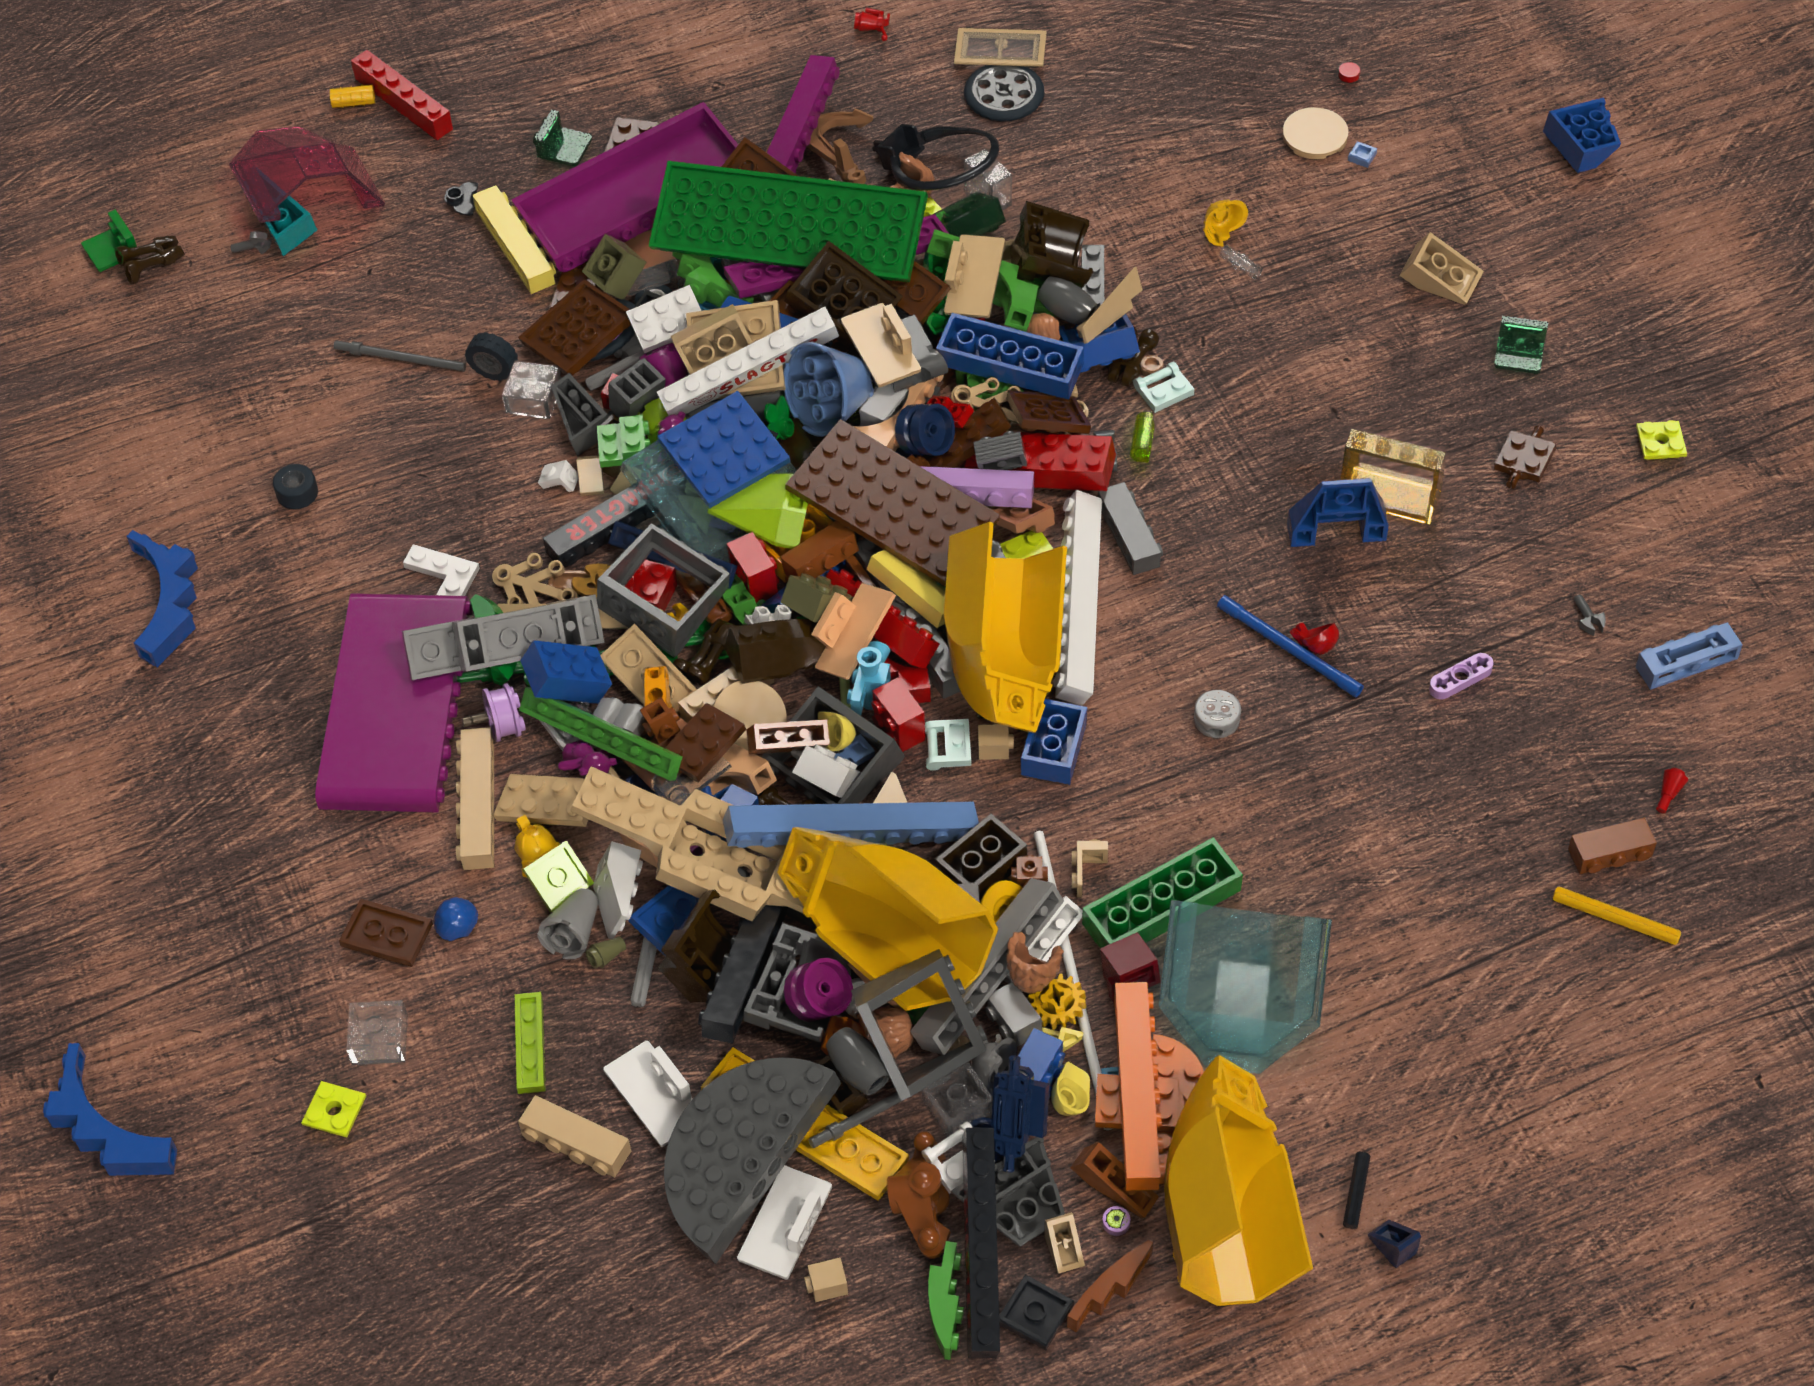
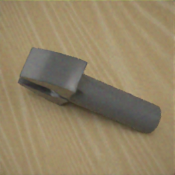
M251 231L250 240L231 244L230 248L233 253L256 248L260 254H263L270 248L272 239L267 240V233Z
M1580 594L1576 595L1573 600L1584 616V619L1579 621V628L1594 636L1596 629L1591 624L1592 622L1603 633L1606 620L1605 613L1594 614L1583 596Z

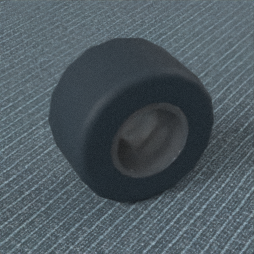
M290 464L285 466L273 478V488L278 502L285 508L302 509L314 502L318 495L315 476L312 470L305 465Z

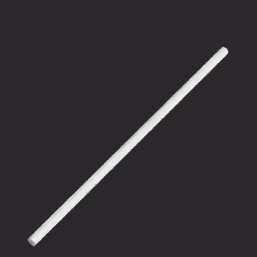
M1036 831L1033 835L1038 856H1042L1043 866H1048V882L1054 883L1056 886L1043 831ZM1067 936L1060 947L1064 951L1062 956L1067 977L1072 976L1075 984L1079 982L1069 936ZM1082 1009L1083 1017H1077L1080 1031L1084 1032L1082 1040L1096 1094L1097 1074L1102 1073L1087 1011Z

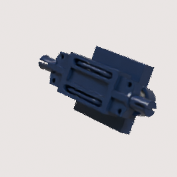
M1015 1055L1009 1056L1008 1071L998 1072L994 1076L991 1127L994 1128L995 1151L1004 1156V1172H1014L1015 1158L1021 1157L1025 1153V1144L1030 1136L1043 1138L1047 1134L1050 1083L1034 1080L1033 1071L1029 1067L1020 1066L1021 1058Z

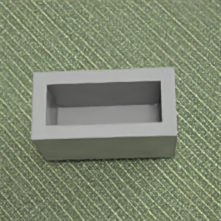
M1013 982L994 991L987 1000V1007L985 1008L987 1016L992 1022L996 1021L999 1025L1002 1037L1004 1039H1014L1017 1047L1027 1041L1033 1028L1042 1031L1041 1017Z

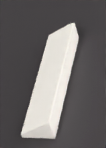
M1067 896L1063 897V904L1028 947L1031 956L1047 962L1049 957H1051L1052 949L1055 946L1061 945L1082 918V909ZM1010 972L1003 979L1008 984L1013 982Z

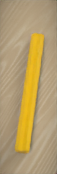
M1560 886L1555 889L1553 894V900L1558 903L1677 945L1679 942L1681 931Z

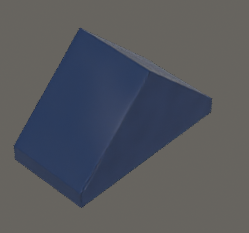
M1387 1220L1368 1234L1369 1239L1395 1269L1417 1254L1421 1240L1419 1231L1391 1220Z

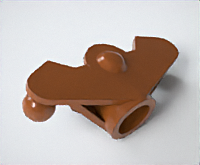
M923 1131L914 1137L915 1151L913 1157L895 1175L888 1176L887 1192L892 1213L894 1215L902 1213L922 1254L929 1259H935L943 1254L946 1241L949 1240L951 1231L939 1223L937 1215L945 1211L949 1205L950 1195L941 1183L942 1177L939 1169L935 1165L927 1163L922 1155L924 1149L927 1147L932 1148L938 1144L929 1132ZM944 1154L938 1157L941 1164L947 1161Z

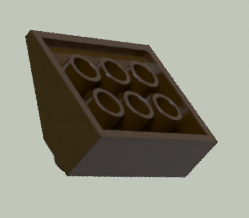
M828 241L790 287L784 301L803 316L826 307L839 334V337L835 339L859 356L857 349L841 323V318L880 303H884L885 306L892 304L895 308L903 296Z

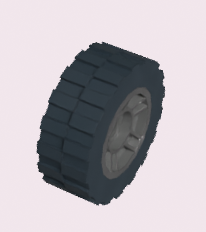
M488 332L475 335L464 354L466 362L469 363L476 373L494 381L506 380L518 362V354L515 352L514 347L502 337L489 334Z

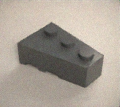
M568 373L554 383L551 388L570 442L578 457L598 442L597 426L601 425L609 416L575 378Z

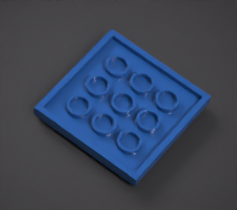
M739 391L732 393L657 436L659 443L709 509L790 463L789 455Z

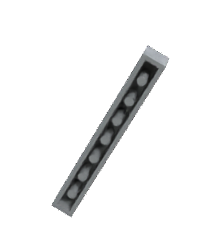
M1031 878L996 922L998 932L983 971L965 989L966 993L961 995L965 1003L971 1002L976 1014L1010 972L1007 969L1006 955L1008 952L1007 943L1009 938L1013 936V932L1024 933L1026 937L1025 945L1029 947L1063 904L1064 900L1054 883ZM952 1001L931 1005L910 1032L921 1049L945 1055L965 1028Z

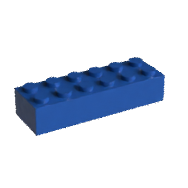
M951 313L936 347V350L945 359L948 368L985 378L994 377L1000 382L1068 400L1084 365V347L956 313Z

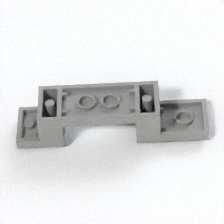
M595 594L546 603V605L480 618H467L402 631L411 680L518 662L522 659L533 640L580 646L605 643Z

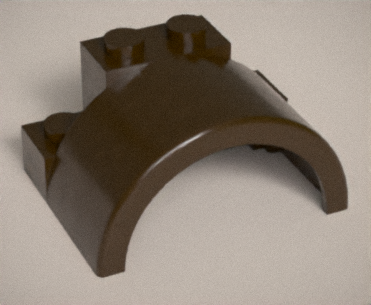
M1026 201L1020 213V230L1010 249L1011 263L1019 266L1017 279L1033 282L1035 278L1046 281L1049 276L1065 279L1083 288L1093 274V268L1087 270L1077 267L1081 246L1089 227V220Z
M715 889L706 891L701 895L679 930L673 931L661 949L666 957L658 969L690 1003L707 1001L709 991H714L717 972H722L725 953H730V943L733 936L716 921L710 910V902L721 896Z

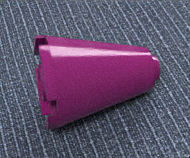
M673 342L652 350L653 352L650 355L644 354L639 357L640 360L645 358L666 379L665 387L689 376L688 370Z

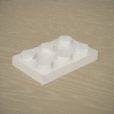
M690 285L628 310L626 313L644 353H647L673 342L671 335L687 328L686 313L701 311V308Z

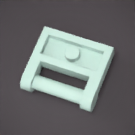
M1174 361L1168 363L1165 368L1133 380L1135 389L1155 413L1194 395L1193 386L1179 371V367ZM1167 376L1172 377V379H1169L1150 389H1148L1147 387L1148 385L1157 382Z
M969 719L935 720L925 723L928 745L926 768L928 770L934 771L941 767L971 766ZM944 732L946 755L938 756L937 733Z

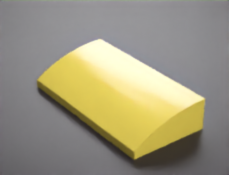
M886 550L871 556L867 570L933 626L939 628L945 624V586Z

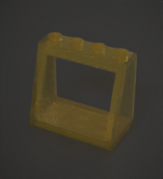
M1351 429L1345 445L1340 480L1371 478L1385 504L1387 514L1430 524L1442 490L1446 452ZM1360 453L1434 472L1433 481L1361 463Z

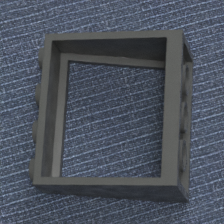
M651 523L598 578L597 604L600 610L626 627L630 628L635 623L655 646L675 658L728 589L730 573L724 567L708 560L704 554L697 553L688 547L685 542L669 535L663 528H658ZM652 550L710 587L680 621L675 620L625 587Z
M818 686L790 722L818 720V712L840 714L853 724L857 735L861 734L868 743L879 750L839 802L811 782L792 772L793 769L784 764L792 755L791 752L764 753L762 757L769 762L776 776L781 773L786 777V783L794 789H797L798 786L805 791L803 794L814 802L818 800L822 804H859L901 763L905 755L892 737Z
M940 949L851 990L856 1007L901 1101L913 1096L987 1050L983 1041L987 1040L986 1034L981 1025L975 1026L972 1018L977 1015L971 1002H964L961 996L966 993L959 978L953 979L951 971L955 970L949 955L943 957ZM938 972L971 1042L902 1073L873 1010Z

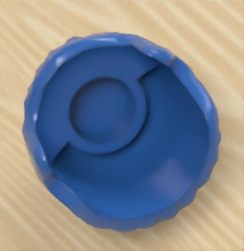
M453 897L444 900L434 916L436 933L447 941L468 937L477 923L478 911L471 902L463 898Z

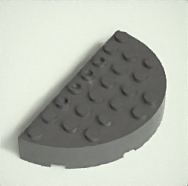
M768 1058L753 1061L729 1070L714 1079L692 1099L681 1114L667 1146L664 1164L665 1190L670 1208L679 1226L694 1246L713 1263L716 1264L841 1085L835 1071L823 1065L797 1058Z

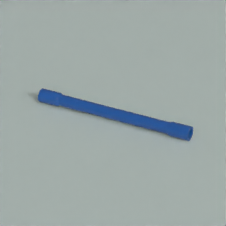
M1224 595L1217 604L1219 609L1254 629L1336 683L1338 687L1353 697H1358L1362 692L1364 685L1347 674L1340 672L1245 610L1243 606L1228 596Z

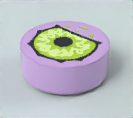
M1119 1206L1108 1208L1104 1212L1102 1219L1104 1230L1113 1236L1125 1234L1130 1227L1128 1211Z

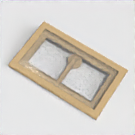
M958 28L954 64L1043 67L1047 31Z

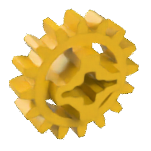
M1059 974L1058 979L1050 981L1042 991H1037L1028 996L1029 1003L1041 1017L1042 1027H1046L1050 1023L1052 1030H1055L1059 1024L1066 1028L1067 1022L1075 1025V1017L1082 1018V1009L1087 1007L1085 990H1082L1081 983L1077 982L1074 984L1072 976L1064 980L1063 974ZM1055 997H1057L1058 1001L1060 1002V1006L1057 1005Z

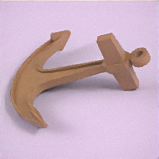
M854 109L853 112L820 114L818 125L813 130L810 143L806 147L835 167L836 173L840 175L842 182L865 184V172L858 170V166L852 160L847 144L842 139H838L833 142V148L823 137V134L837 126L856 125L857 128H862L872 122L874 117L858 109Z

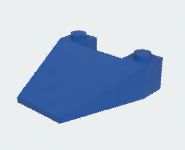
M1372 479L1322 481L1289 509L1287 527L1291 547L1315 546L1318 523L1358 520L1362 542L1386 541L1389 525L1385 504Z

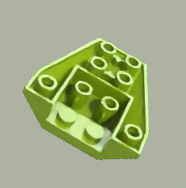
M771 473L712 508H708L707 513L748 533L753 532L756 537L774 546L792 549L800 544L808 503L785 489V484L794 473Z

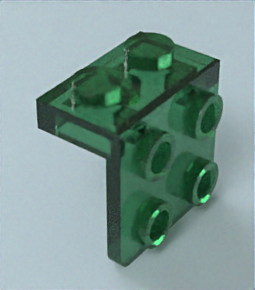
M551 109L548 116L543 119L539 131L534 134L533 144L536 147L537 158L577 166L593 139L589 133L562 127L559 111Z
M1502 315L1494 366L1498 369L1533 374L1540 373L1548 322Z

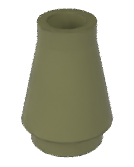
M620 936L591 944L590 948L585 952L587 960L593 968H603L617 955L626 950V944Z

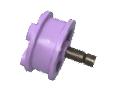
M508 683L503 684V688L488 691L487 688L482 689L485 712L462 718L464 727L488 721L495 742H500L501 737L512 734L519 737L521 736V731L526 730L523 717L519 715L517 710L520 707L518 694L514 693L513 687H510Z

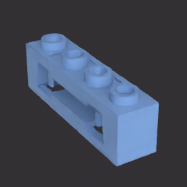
M1728 622L1721 625H1713L1707 630L1698 633L1693 632L1684 638L1675 641L1670 640L1661 646L1643 650L1639 654L1636 669L1651 690L1738 659L1743 644ZM1721 655V657L1710 660V658ZM1672 672L1670 675L1659 678L1661 675Z

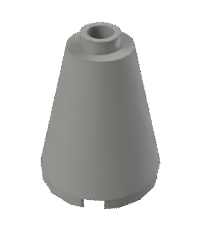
M581 888L576 890L541 922L537 933L538 939L550 953L559 952L564 954L562 956L564 959H577L583 955L588 945L599 904L596 894L590 889Z

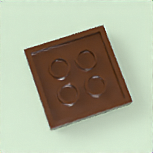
M1008 390L1006 399L1021 428L1027 431H1035L1036 429L1046 430L1050 433L1062 431L1072 435L1090 433L1091 424L1074 396H1070L1068 400L1049 394Z

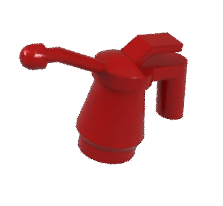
M866 7L865 12H856L854 29L859 31L877 30V32H882L883 34L881 36L882 41H886L888 36L884 27L889 25L890 13L884 19V11Z

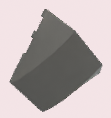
M1035 1137L1025 1144V1153L1021 1157L1015 1158L1014 1172L1003 1171L1004 1159L995 1164L997 1230L1019 1247L1045 1231V1220L1065 1214L1058 1187L1051 1171V1163L1044 1147V1139ZM962 1183L951 1190V1193L964 1202Z

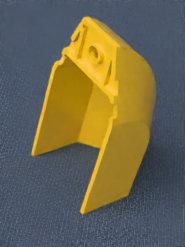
M987 522L949 536L944 619L951 664L962 695L979 715L994 723L1035 733L1045 708L1044 700L1046 694L1051 691L1053 686L1051 680L1054 673L1058 672L1060 666L1067 547L1060 546L1024 559L991 557L993 523Z
M792 828L777 873L792 896L798 898L804 906L802 911L805 916L812 918L817 926L815 931L818 936L870 981L940 949L943 957L949 955L955 970L951 971V975L954 980L960 979L964 990L981 975L998 932V927L986 907L935 866L917 855L895 847L815 829ZM937 972L893 998V1000L905 1011L949 1002L951 998Z
M1221 1055L1215 1057L1206 1068L1182 1109L1169 1147L1164 1186L1166 1213L1180 1287L1216 1306L1258 1303L1313 1269L1288 1154L1284 1144L1278 1145L1273 1133L1277 1130L1274 1121L1267 1118L1264 1109L1268 1106L1254 1075Z

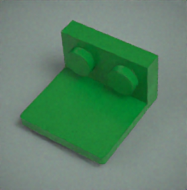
M116 209L108 212L110 222L107 224L110 230L81 242L83 249L99 272L119 264L115 256V248L119 246L137 247L133 234Z

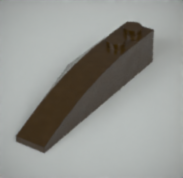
M789 619L730 627L724 648L741 683L788 677L793 675L794 671L803 668L805 670L812 667L813 663L818 662L826 647L811 635L818 622H813L809 619Z

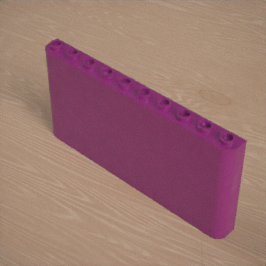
M702 102L511 199L517 213L524 220L557 269L561 272H567L589 261L605 234L626 242L653 228L667 161L721 167L738 144L708 106Z
M350 594L316 783L315 798L319 809L439 813L440 803H444L445 790L442 788L443 781L448 779L446 761L451 758V745H449V741L454 738V724H452L453 718L457 717L458 712L455 701L456 697H460L461 685L460 682H457V676H462L464 671L411 680L402 631L467 619L468 615L473 613L468 596Z

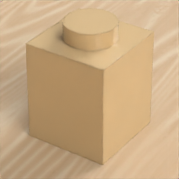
M1001 724L978 725L979 760L1009 759V749H1014V735L1008 733V726Z
M841 1258L808 1265L809 1276L804 1277L807 1293L813 1292L815 1302L848 1295L847 1281Z

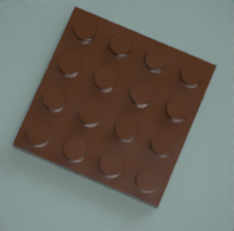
M584 279L518 338L523 345L566 375L570 373L573 376L631 325L626 313L630 309Z

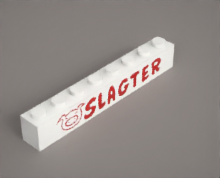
M823 307L657 391V394L668 415H677L680 411L687 414L789 362L792 356L790 352L797 345L806 342H815L823 345L839 337V334L826 307Z

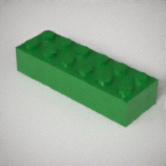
M1212 837L1083 907L1082 925L1099 948L1137 932L1144 942L1147 943L1240 892L1243 874L1215 838Z

